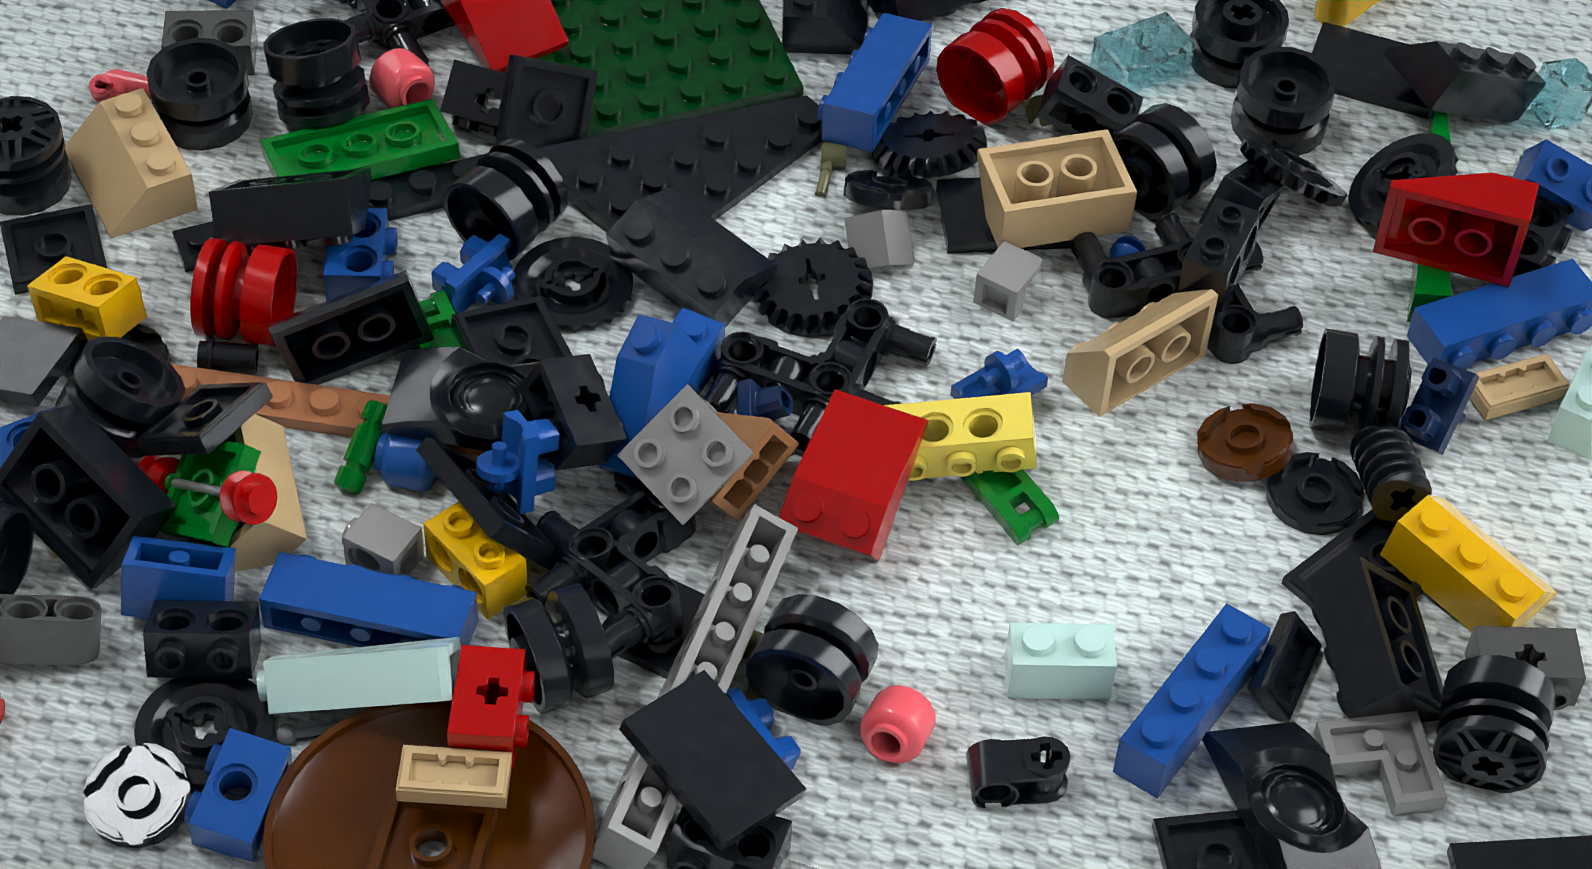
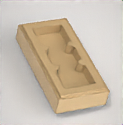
M1547 353L1475 373L1480 378L1470 399L1486 421L1564 399L1570 384Z
M403 745L395 790L396 800L506 808L512 769V752Z

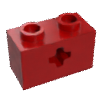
M461 645L447 729L448 748L512 752V768L515 767L517 747L526 748L529 736V715H522L524 703H533L535 694L536 673L535 671H526L525 649Z

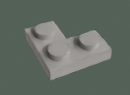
M1417 711L1316 722L1313 732L1314 738L1330 755L1332 763L1330 765H1332L1334 776L1378 771L1392 815L1443 810L1447 796Z

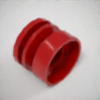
M1000 8L988 13L981 21L974 24L969 32L960 35L947 45L937 57L936 72L940 87L949 102L970 117L989 126L1001 122L1016 110L1022 101L1029 99L1036 91L1043 88L1053 75L1055 62L1051 46L1043 32L1031 19L1016 10Z
M209 238L204 242L197 258L191 286L190 317L194 334L209 338L217 333L218 338L230 341L236 335L240 326L244 342L277 347L270 334L269 326L272 322L294 313L298 282L297 260L294 251L289 248L259 244L249 258L246 245L242 242L233 241L228 245L223 239Z

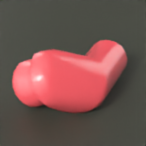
M113 69L104 74L95 75L89 82L91 95L98 102L141 88L144 89L148 98L151 99L147 76Z

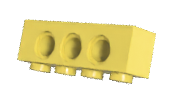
M1031 392L884 405L928 420L908 481L946 476L964 477L973 474L975 471L980 474L983 471L993 470V472H1017L1021 469H1037L1035 424Z

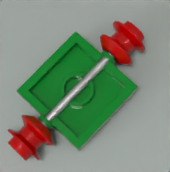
M223 441L210 454L181 455L180 460L163 455L144 457L137 466L177 505V508L160 531L172 536L228 547L231 535L237 529L239 522L257 525L269 519L276 508L278 496L274 482L268 476L256 473V465L261 451L246 444Z

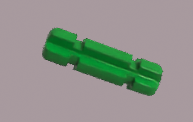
M369 400L365 404L360 416L364 419L363 423L357 424L343 460L347 461L346 465L339 467L334 479V484L343 492L358 495L363 489L367 477L363 476L364 472L370 471L376 446L382 435L381 424L387 405L382 402Z

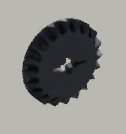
M930 110L927 114L920 115L914 112L912 117L900 116L897 118L896 123H890L874 148L872 158L880 168L895 175L911 178L941 177L960 172L977 163V151L981 148H987V137L984 128L978 126L977 120L966 119L963 114L952 116L949 111L934 114Z
M1433 133L1410 135L1384 147L1371 157L1355 176L1348 195L1351 211L1365 225L1373 224L1379 228L1391 180L1456 175L1458 171L1455 165L1459 159L1454 147L1445 137Z
M1253 137L1244 138L1240 146L1242 155L1246 157L1247 161L1254 164L1255 168L1263 171L1267 176L1277 180L1280 184L1289 187L1294 192H1298L1308 199H1313L1319 204L1323 203L1327 206H1341L1346 199L1347 193L1334 181L1325 176L1313 163L1286 149L1275 147Z
M564 237L546 241L529 250L519 260L514 269L515 278L512 280L515 301L541 296L558 329L562 326H571L576 333L580 326L588 325L595 330L599 321L604 320L611 323L616 312L624 313L627 300L632 298V272L611 258L607 244L594 239ZM573 279L574 282L580 283V289L573 291L570 286H565V280Z
M819 237L816 243L807 244L801 238L797 246L791 247L784 243L780 253H769L768 259L777 265V270L753 296L754 302H760L761 304L758 308L762 316L766 314L769 319L768 322L783 332L799 336L830 334L834 332L837 321L853 301L872 298V271L869 270L866 259L858 257L854 247L845 249L839 240L832 244H826ZM808 273L812 275V278L818 284L817 300L814 299L812 289H809L807 285Z
M173 678L157 688L142 705L135 722L136 746H144L143 743H154L172 751L188 771L191 784L200 791L209 777L204 773L209 753L214 744L223 745L229 728L271 741L272 734L275 733L274 715L269 714L267 701H260L257 685L248 679ZM206 721H213L214 730L217 733H207L204 739H198L196 730L193 727H203Z

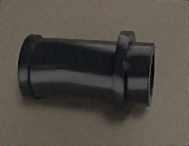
M209 337L208 341H199L197 368L256 374L259 360V344L216 342L215 337Z

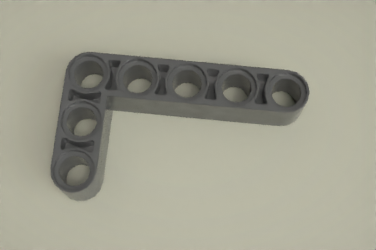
M0 594V664L82 665L93 662L100 653L101 605L96 600L83 596Z

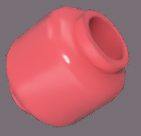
M397 48L385 52L375 61L370 71L369 83L376 97L389 108H395L430 99L435 87V78L429 66L413 52L404 48Z
M902 685L888 686L876 694L860 722V736L869 751L882 761L896 764L910 762L920 755L936 725V713L930 701L917 690Z

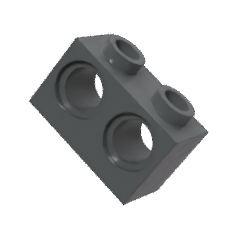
M254 10L165 11L161 49L177 41L196 37L217 39L232 45L243 55L247 75H255L258 39Z

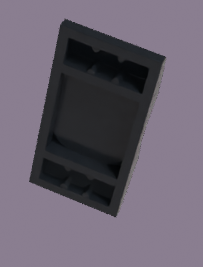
M432 347L406 350L401 358L381 424V432L425 440L426 437H432L444 444L490 451L492 450L493 443L502 442L504 412L518 410L527 422L534 421L521 391L520 384L538 362L518 365L489 362L462 347ZM548 453L538 455V460L547 459L549 463H552Z
M1296 722L1208 731L1205 733L1202 741L1268 869H1381L1369 827L1347 809L1337 790L1333 768L1330 765L1332 764L1330 755L1309 732Z

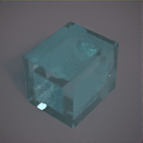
M1577 58L1543 62L1538 74L1546 82V85L1528 109L1546 130L1566 128L1581 123L1592 104V74L1587 66Z

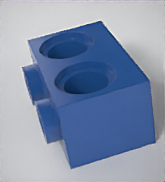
M368 208L366 229L352 235V242L327 246L323 272L326 301L394 275V262L388 261V255H397L398 234L397 228L389 227L387 208Z

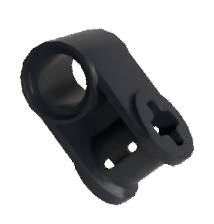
M1046 736L1016 740L987 739L973 744L966 752L973 804L979 808H986L985 803H1001V807H1008L1018 804L1056 802L1067 791L1068 779L1065 773L1070 766L1071 755L1068 747L1062 741ZM1042 751H1046L1045 762H1040ZM1050 780L1049 791L1046 792L1044 791L1045 781Z

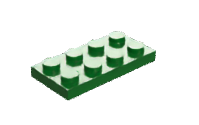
M433 98L353 117L333 125L302 129L260 140L262 155L273 177L371 167V180L381 177L397 176L402 172L422 167L441 165L447 161L460 158L459 144Z

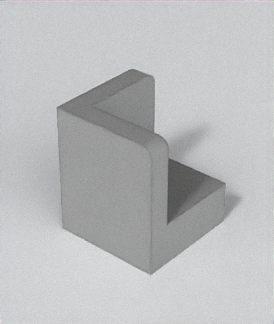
M879 210L844 218L848 248L854 247L858 257L866 259L869 270L886 266L914 264L907 210Z
M1003 241L977 273L973 303L1014 322L1023 310L1025 289L1041 270L1043 259L1009 242Z

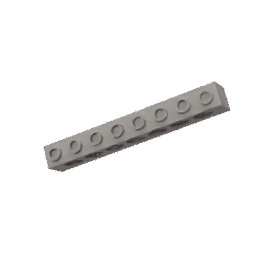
M755 504L752 506L731 535L658 698L703 670L710 675L725 694L727 693L798 531L797 527ZM635 748L595 834L593 858L613 869H643L656 854L679 802Z

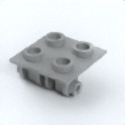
M688 384L617 455L682 525L754 455L751 449L717 415V410L708 401L702 399Z

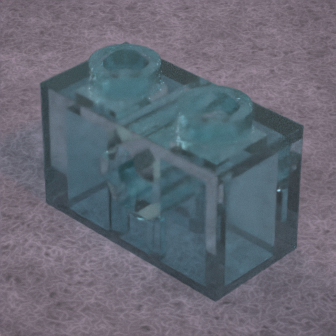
M1167 12L1094 37L1090 67L1136 92L1190 72L1195 42Z

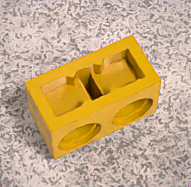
M64 257L27 285L38 321L82 328L89 341L97 337L121 338L147 317L137 277L71 257Z
M460 502L455 503L423 523L427 558L453 585L477 592L478 611L487 620L503 611L506 604L518 601L526 596V593H528L525 590L527 585L526 559L521 554L490 539Z

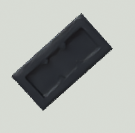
M1295 611L1280 614L1247 688L1268 715L1280 722L1290 721L1322 647V644Z

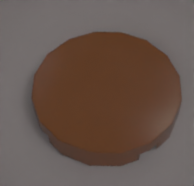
M1255 403L1242 404L1243 409L1230 411V406L1217 410L1204 420L1197 431L1198 456L1205 469L1218 478L1234 482H1252L1273 476L1287 466L1294 454V437L1286 416L1272 407Z

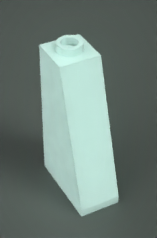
M460 637L272 656L263 661L264 670H258L257 672L259 699L261 702L267 701L269 714L449 701L453 699L461 650Z

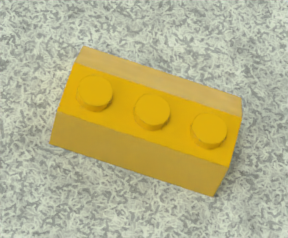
M1427 495L1399 519L1380 553L1382 557L1395 566L1408 579L1421 585L1420 587L1428 596L1471 632L1474 626L1523 627L1557 595L1554 589L1443 497Z

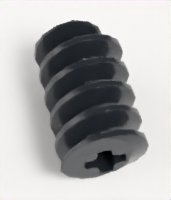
M1368 426L1357 431L1351 440L1350 454L1359 473L1365 493L1368 496L1369 503L1380 521L1396 522L1427 495L1432 494L1430 481L1426 477L1425 470L1421 465L1420 458L1417 456L1415 447L1412 445L1410 436L1403 429L1394 426Z

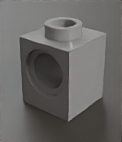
M373 503L367 507L359 518H353L347 524L342 535L346 565H359L367 570L392 575H409L424 557L422 527Z

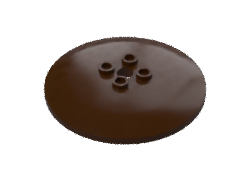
M452 700L373 706L349 716L330 727L313 740L286 770L271 799L265 820L263 836L266 869H590L595 843L593 804L587 784L569 753L555 738L531 720H529L527 747H517L515 767L511 769L506 808L397 801L395 790L403 745L448 748L447 729ZM431 840L442 842L446 846L445 850L436 856H424L417 851L421 844Z

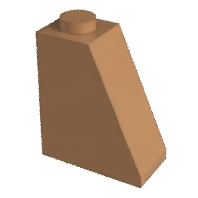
M718 412L717 415L754 453L709 499L738 522L800 443L769 418Z

